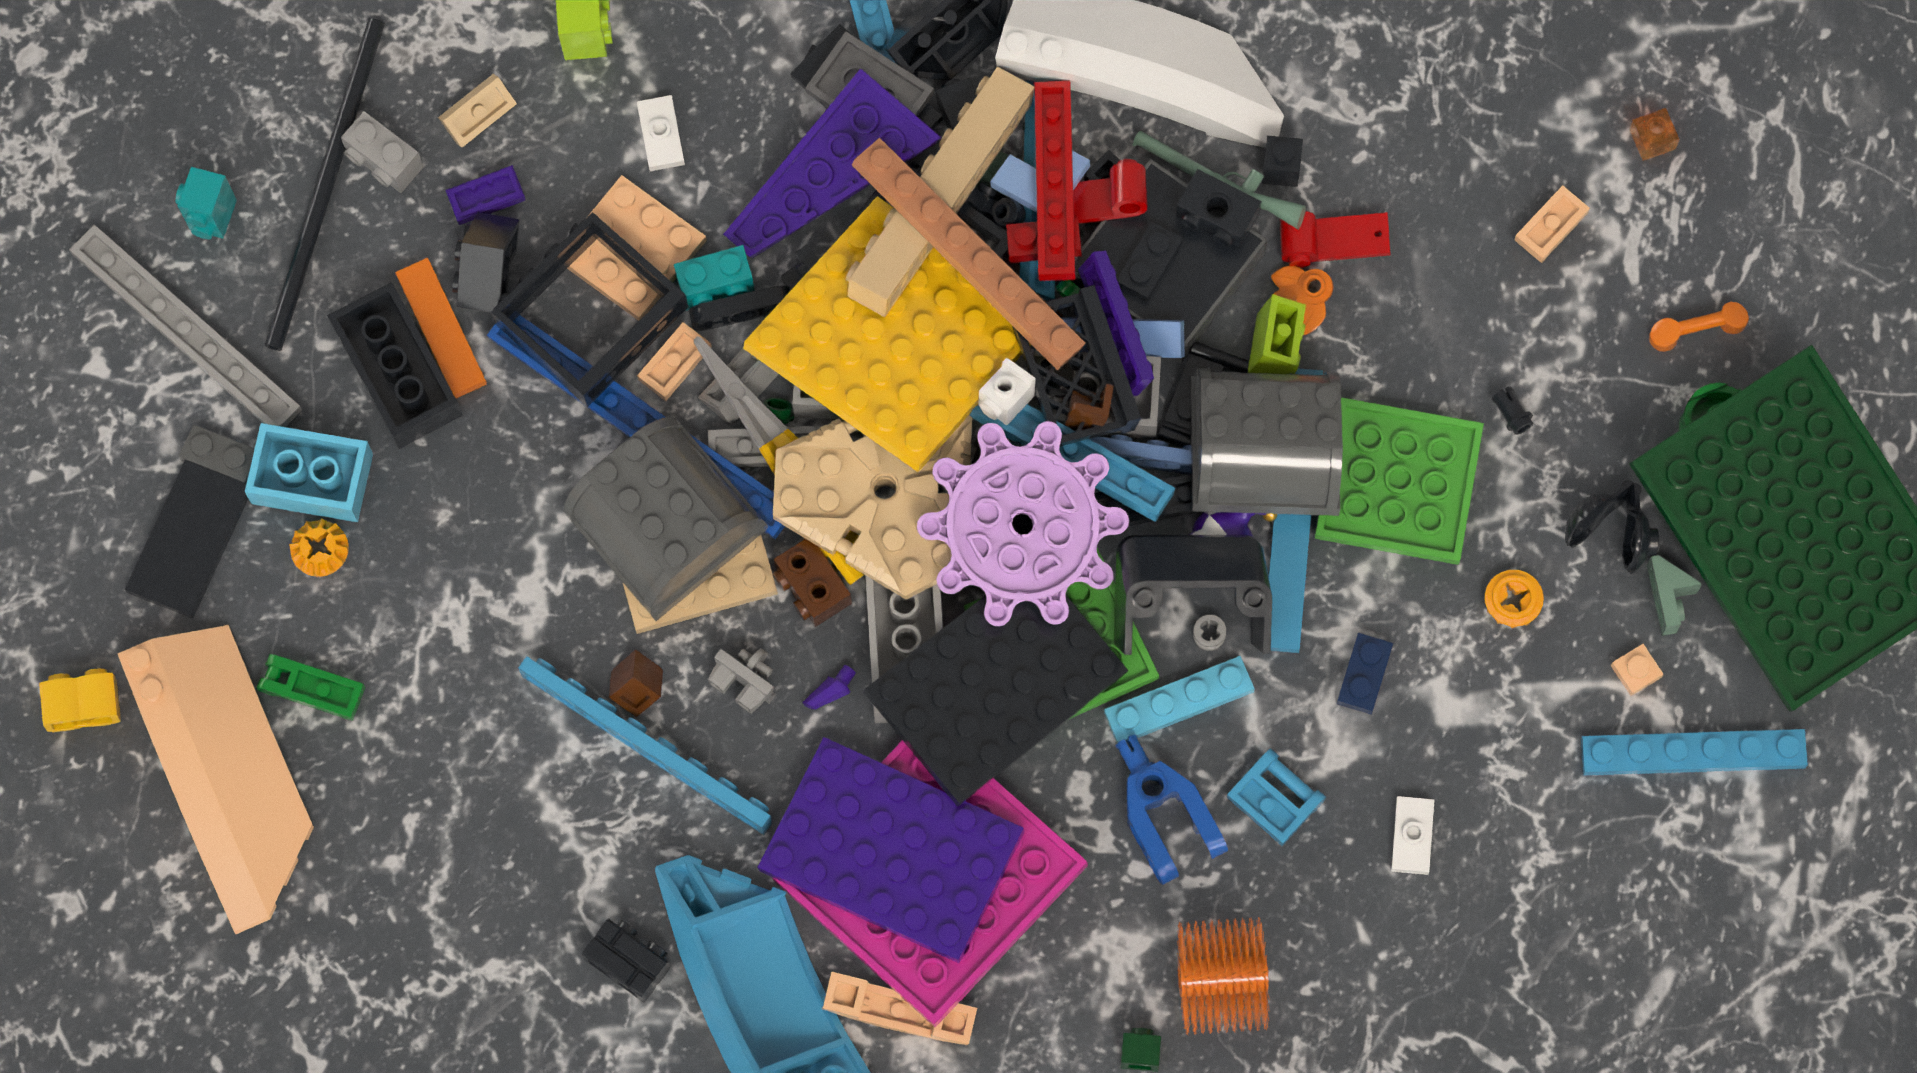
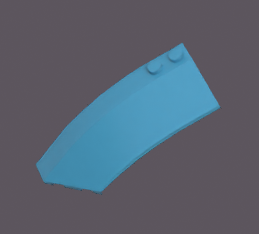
M690 855L656 866L655 873L680 957L707 1025L731 1073H871L850 1040L837 1014L822 1009L826 993L796 927L785 897L787 892L772 887L770 891L751 884V878L724 868L720 872L701 865L702 860Z

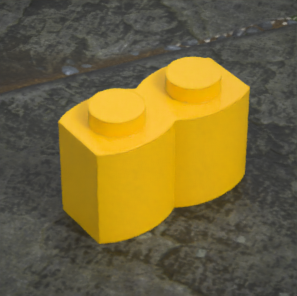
M90 669L85 672L84 676L70 678L69 674L64 673L54 674L48 677V681L39 683L43 726L47 732L68 731L82 727L105 726L121 722L117 679L113 673H107L106 669Z

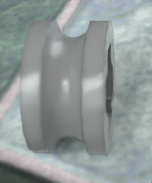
M1205 615L1196 621L1193 630V638L1196 645L1205 651H1213L1223 645L1226 639V626L1221 618L1215 615ZM1205 625L1207 629H1209L1210 625L1216 626L1218 638L1213 640L1210 637V641L1203 639L1204 631L1201 628Z

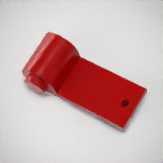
M1123 159L1112 166L1110 178L1079 182L1073 190L1074 218H1078L1080 224L1135 217L1145 213L1148 207L1145 167L1136 160Z
M1306 211L1299 230L1279 218L1281 257L1284 262L1289 263V266L1304 268L1311 265V262L1391 255L1388 212L1316 219L1313 213Z

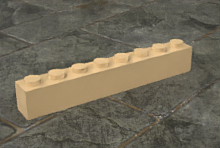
M998 66L990 78L987 76L983 77L975 93L977 97L972 104L969 102L965 103L958 115L957 121L959 122L954 130L951 128L946 130L939 143L940 150L935 156L930 154L921 168L922 175L920 178L956 214L1032 105L1035 87ZM894 207L890 210L884 221L883 226L885 228L880 236L876 234L872 236L865 249L866 256L861 263L854 262L846 276V281L849 282L847 297L883 317H886L933 249V246Z

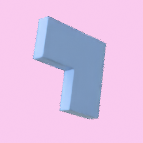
M1072 151L1074 190L1089 169L1090 160ZM1010 154L990 181L991 188L1037 213L1036 168Z

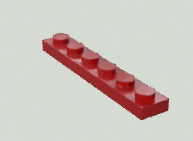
M1070 81L1034 82L1039 281L1075 280Z

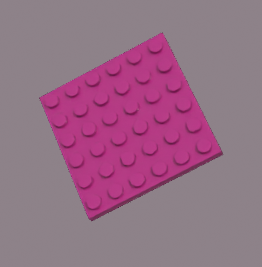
M903 740L881 762L944 791ZM992 779L966 802L1023 827L1025 832L960 963L952 961L772 877L774 882L934 1027L953 1010L1088 866V862L995 779Z

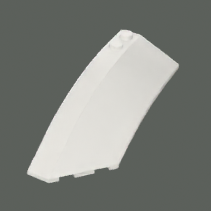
M1013 0L995 57L996 66L1010 74L1034 82L1070 81L1071 90L1135 107L1204 131L1206 135L1266 148L1267 135H1280L1284 115L1232 35L1197 20L1136 0Z

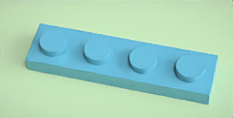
M1238 656L1104 709V714L1116 743L1123 739L1127 743L1128 737L1136 734L1140 738L1254 693L1255 688L1241 656Z

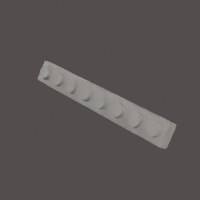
M93 225L69 249L75 258L262 423L286 427L302 411L299 404L96 225Z

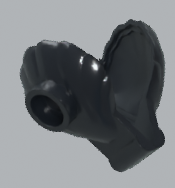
M1624 481L1621 488L1612 495L1606 493L1594 494L1580 502L1571 512L1566 522L1565 542L1567 546L1574 548L1584 542L1606 516L1626 501L1627 518L1622 546L1624 568L1627 569V572L1633 574L1640 568L1647 557L1656 556L1659 545V532L1657 528H1650L1647 516L1640 509L1639 496L1642 491L1641 486L1632 481Z

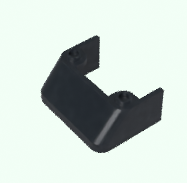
M1130 535L1119 543L1116 550L1114 645L1124 655H1132L1133 618H1147L1156 614L1162 606L1163 588H1235L1234 601L1236 607L1242 614L1252 617L1251 644L1263 654H1271L1272 592L1264 550L1255 538L1249 535Z

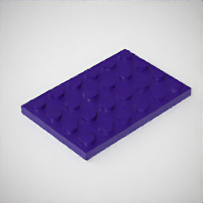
M823 737L757 868L766 875L960 963L1025 831L1023 827L966 801L957 807L946 792Z

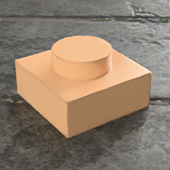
M1644 644L1611 664L1612 669L1630 696L1656 682L1663 676V672Z

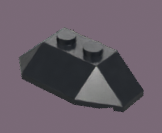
M925 0L898 24L885 50L897 65L917 78L951 80L1002 34L1008 0Z

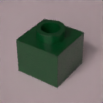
M1132 1028L1131 1033H1123L1121 1069L1158 1072L1161 1036L1154 1035V1030L1147 1028Z

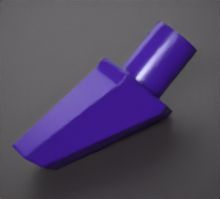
M844 665L835 678L828 676L802 704L815 710L850 694L851 691L847 685L856 672L849 666Z

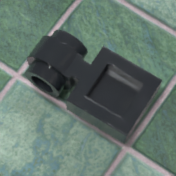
M981 180L980 183H977L967 198L981 211L989 212L999 226L1004 227L1007 224L1023 223L1026 218V211L1022 204L1013 199L1000 197L998 195L999 191L991 188V183Z

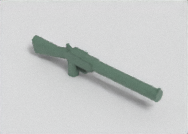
M1139 131L1136 134L1132 144L1133 147L1138 145L1192 177L1196 170L1199 169L1262 201V210L1269 211L1296 229H1300L1306 212V206L1254 193L1264 178L1258 171L1252 169L1247 178L1236 172H1228L1221 176L1143 131ZM1237 175L1245 181L1242 186H1239L1228 180L1227 177Z

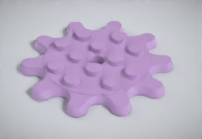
M1046 421L1039 424L1034 431L1031 442L1021 447L1009 443L1002 427L998 424L987 423L979 429L977 434L981 454L976 463L965 466L951 458H942L934 464L932 469L934 479L948 491L949 503L942 511L929 512L922 515L917 521V531L926 540L945 542L951 550L950 562L937 575V586L946 594H955L968 585L980 587L986 595L984 616L987 622L993 626H1003L1009 622L1014 607L1023 601H1030L1036 604L1040 609L1042 617L1049 624H1060L1068 617L1069 608L1065 593L1071 584L1083 582L1094 589L1102 590L1107 588L1113 581L1112 568L1098 557L1097 544L1104 536L1118 535L1124 532L1128 527L1129 518L1123 509L1102 506L1095 498V487L1108 474L1109 463L1100 454H1090L1079 462L1065 460L1059 451L1062 432L1059 426L1053 422ZM1025 514L1032 520V529L1028 534L1020 535L1014 530L1012 520L1016 515Z

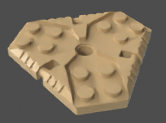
M968 416L919 472L864 434L863 438L853 442L849 434L857 429L845 420L841 421L840 418L777 449L773 499L774 520L832 555L836 551L845 555L846 564L905 600L937 584L936 578L938 573L951 560V550L943 541L922 538L917 531V521L925 513L944 510L949 503V494L938 493V486L940 484L934 479L932 474L934 464L939 459L951 458L959 464L971 465V416ZM883 486H889L895 490V494L887 499L877 497L875 492ZM850 530L859 535L854 544L845 539Z

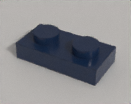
M1362 633L1357 634L1337 705L1372 715L1393 643Z

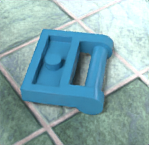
M1270 748L1227 794V798L1283 846L1310 815L1321 806L1326 796L1319 790L1313 791L1278 760L1279 755ZM1267 770L1305 802L1300 809L1262 777Z

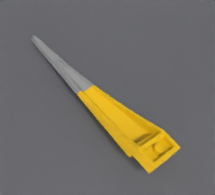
M697 336L694 339L695 346L775 475L776 450L799 438L751 392L701 337ZM850 530L845 539L854 544L859 535ZM820 548L825 557L829 556L849 585L864 576L863 573L846 564L845 555L838 551L832 555Z

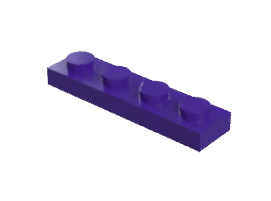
M1096 251L1089 256L1078 271L1084 287L1095 286L1133 396H1138L1155 379L1152 366L1147 360L1140 341V334L1134 326L1128 310L1127 300L1122 294L1115 269L1110 263L1107 252Z

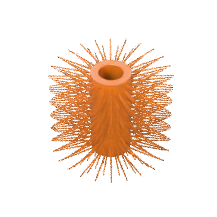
M1259 917L1256 928L1257 936H1255V927L1252 933L1253 920L1251 918L1247 937L1245 921L1241 937H1239L1238 924L1235 932L1236 918L1232 933L1230 929V935L1228 920L1224 942L1221 922L1217 937L1218 945L1216 944L1215 925L1212 933L1213 921H1211L1209 930L1210 942L1208 930L1206 938V923H1204L1201 941L1203 939L1202 946L1199 942V926L1195 932L1197 922L1195 921L1193 934L1195 932L1193 943L1192 931L1189 935L1190 924L1188 921L1183 944V927L1181 924L1178 934V985L1180 997L1182 998L1181 1010L1183 1001L1184 1029L1188 1025L1191 1011V1025L1194 1022V1035L1199 1016L1202 1033L1206 1016V1004L1208 1030L1211 1023L1210 1034L1212 1033L1214 1019L1215 1026L1217 1020V1032L1219 1031L1221 1015L1223 1023V1013L1225 1030L1228 1016L1230 1020L1228 1006L1231 1009V1026L1237 1012L1238 1022L1241 1016L1240 1029L1242 1031L1244 1016L1246 1019L1247 1012V1025L1249 1029L1251 1020V1031L1253 1011L1255 1026L1258 1017L1257 1031L1261 1013L1262 1024L1264 1015L1265 1029L1269 1010L1267 999L1269 980L1264 931L1262 944V923L1259 929ZM1243 918L1241 921L1240 933L1243 925ZM1220 919L1218 920L1217 932L1219 929ZM1236 1016V1019H1235V1021H1234V1027H1233V1031H1234V1032H1235V1028H1236L1237 1016ZM1189 1023V1026H1188V1028H1187V1033H1186L1187 1035H1188V1033H1189L1190 1023Z

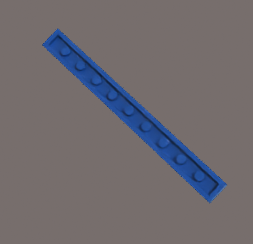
M521 315L513 321L578 381L593 367ZM496 324L487 334L491 341L583 404ZM615 381L588 407V409L628 437H631L647 424L665 418L660 412ZM692 436L769 527L765 533L776 539L785 526L773 519L774 492Z

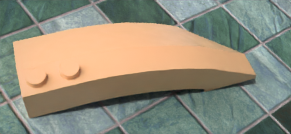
M229 625L150 639L118 653L121 665L164 772L235 934L270 920L276 909L275 902L283 885H287L298 862L297 856L304 841L309 839L314 826L279 748Z

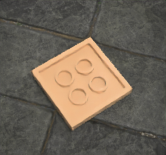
M622 175L592 210L594 214L672 283L676 279L674 264L692 259L707 241L703 233ZM598 240L588 247L567 268L638 321L651 310L661 297Z

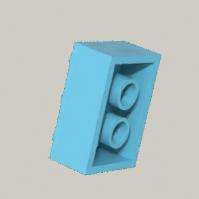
M261 423L245 493L251 504L358 522L373 452L367 441Z

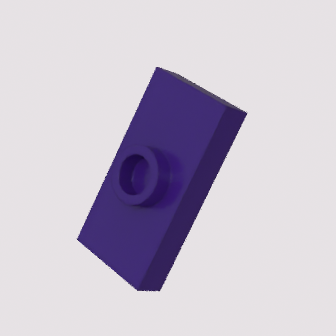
M513 165L445 190L459 225L473 221L477 212L491 214L526 201Z

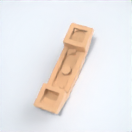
M831 972L822 1008L826 1011L878 1027L963 1045H969L977 1011L975 1007L958 1003L934 1027L893 989L869 984L867 980Z

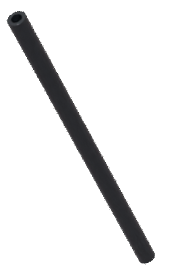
M369 18L267 335L265 346L275 351H282L346 150L341 137L355 121L385 27V23L377 19Z

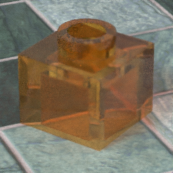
M1666 108L1633 119L1629 129L1643 161L1675 150L1680 140ZM1659 127L1661 133H1653L1651 129Z

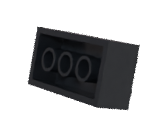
M392 282L327 315L338 339L398 449L463 416L454 394Z

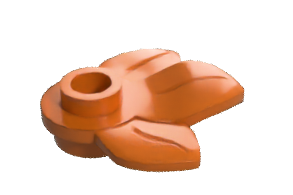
M1296 266L1280 268L1271 275L1272 281L1279 288L1274 295L1306 305L1303 321L1305 323L1304 335L1310 334L1322 324L1326 317L1325 302L1329 300L1333 293V281L1325 271L1320 269H1310L1305 272ZM1314 280L1320 281V290L1316 293H1311L1309 291V284Z

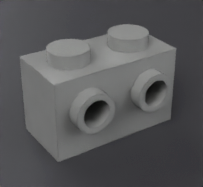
M365 111L362 112L341 137L346 149L344 154L357 166L363 164L372 171V176L385 187L390 185L400 193L405 190L424 168L418 151Z

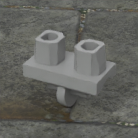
M760 648L752 655L745 649H742L737 658L746 663V666H744L722 649L719 650L714 657L716 666L708 678V682L712 687L725 694L735 680L745 687L735 701L750 714L760 707L764 701L770 704L776 696L773 692L774 686L756 674L758 672L765 678H768L773 671L772 668L764 663L768 654L766 651Z

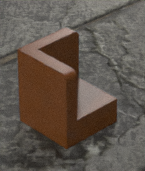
M1106 383L1099 396L1101 397V402H1096L1094 406H1090L1092 399L1073 390L1068 401L1070 411L1066 415L1064 425L1078 429L1080 423L1085 422L1082 430L1092 428L1091 424L1104 426L1109 417L1114 385Z
M634 650L611 671L609 698L637 718L661 697L662 668L639 651Z

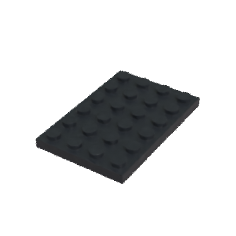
M985 595L863 691L957 807L1128 672L1124 664L1066 595L1069 613L1066 620L1060 624H1049L1042 617L1040 609L1036 604L1030 601H1023L1014 607L1009 622L1003 626H993L985 619Z

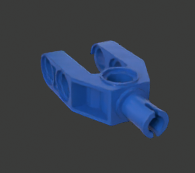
M1136 734L1129 736L1127 743L1123 739L1115 745L1131 772L1126 784L1128 826L1161 885L1179 877V873L1146 811L1161 806L1170 798H1176L1178 802L1182 801L1192 819L1193 830L1196 835L1198 833L1201 835L1210 852L1211 859L1228 851L1227 844L1192 782L1162 761L1150 763ZM1147 781H1156L1161 785L1163 791L1158 796H1148L1143 792L1142 785Z

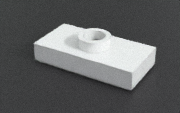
M672 95L637 101L649 170L655 171L685 165Z
M1397 796L1391 872L1429 874L1434 799Z

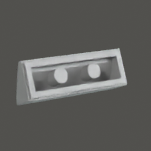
M743 348L727 365L757 398L778 376L777 372ZM714 379L698 398L725 422L732 425L739 419V416L717 380Z

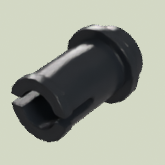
M1509 386L1505 388L1506 393L1503 389L1498 391L1492 397V401L1497 405L1507 421V430L1513 431L1515 435H1519L1533 426L1531 420L1533 415L1530 411L1526 412L1514 393V389Z

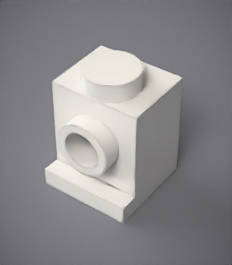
M1006 358L1002 362V367L979 390L978 405L986 416L993 420L999 419L1005 425H1008L1035 396L1036 378Z

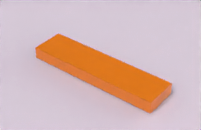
M425 258L395 272L437 364L455 398H459L487 385L429 259Z

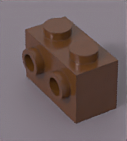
M802 540L774 558L777 571L773 572V576L784 592L788 589L791 590L797 599L792 602L793 606L803 621L810 618L814 626L817 627L852 604L850 592L820 548L809 540Z

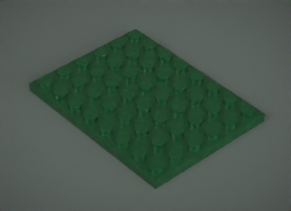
M1813 345L1803 349L1629 463L1789 712L1796 710L1917 629V506Z

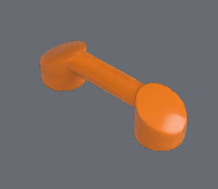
M1728 302L1719 312L1679 322L1672 318H1664L1653 325L1649 334V341L1656 350L1666 352L1676 346L1679 337L1682 335L1718 326L1726 333L1738 334L1745 329L1749 315L1741 304Z

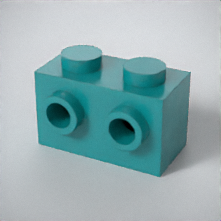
M191 167L185 184L181 183L178 187L175 202L178 204L177 206L192 234L203 239H212V236L224 239L237 199L225 175Z
M743 245L674 264L679 288L687 298L689 307L686 311L701 303L755 291L753 277Z

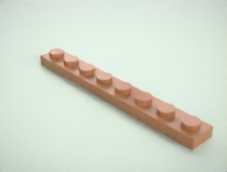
M880 138L877 139L854 159L852 166L1057 370L1083 348L1085 342Z

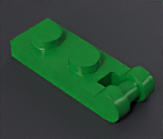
M269 654L265 664L268 669L265 677L260 678L256 687L257 690L353 721L366 688L363 683L278 655ZM282 672L290 674L286 685L278 682Z

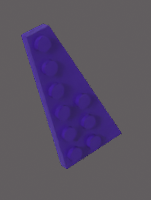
M860 68L723 235L736 246L743 245L746 255L754 258L871 185L852 166L855 158L877 139L880 138L906 163L941 141L942 137Z

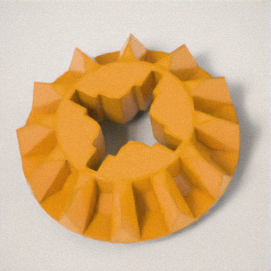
M322 518L313 522L306 521L304 526L294 532L292 542L289 544L291 557L296 567L303 573L315 577L327 576L337 571L344 564L349 550L348 540L342 529L336 523L325 521ZM326 538L324 545L331 555L319 551L315 555H311L313 549L308 540H314L319 543L322 539Z
M1506 570L1491 579L1487 585L1484 599L1487 613L1491 614L1497 624H1504L1515 628L1517 626H1527L1539 615L1543 606L1544 596L1540 584L1533 576L1521 570ZM1508 589L1514 595L1525 594L1519 602L1521 612L1513 604L1501 606L1508 597Z

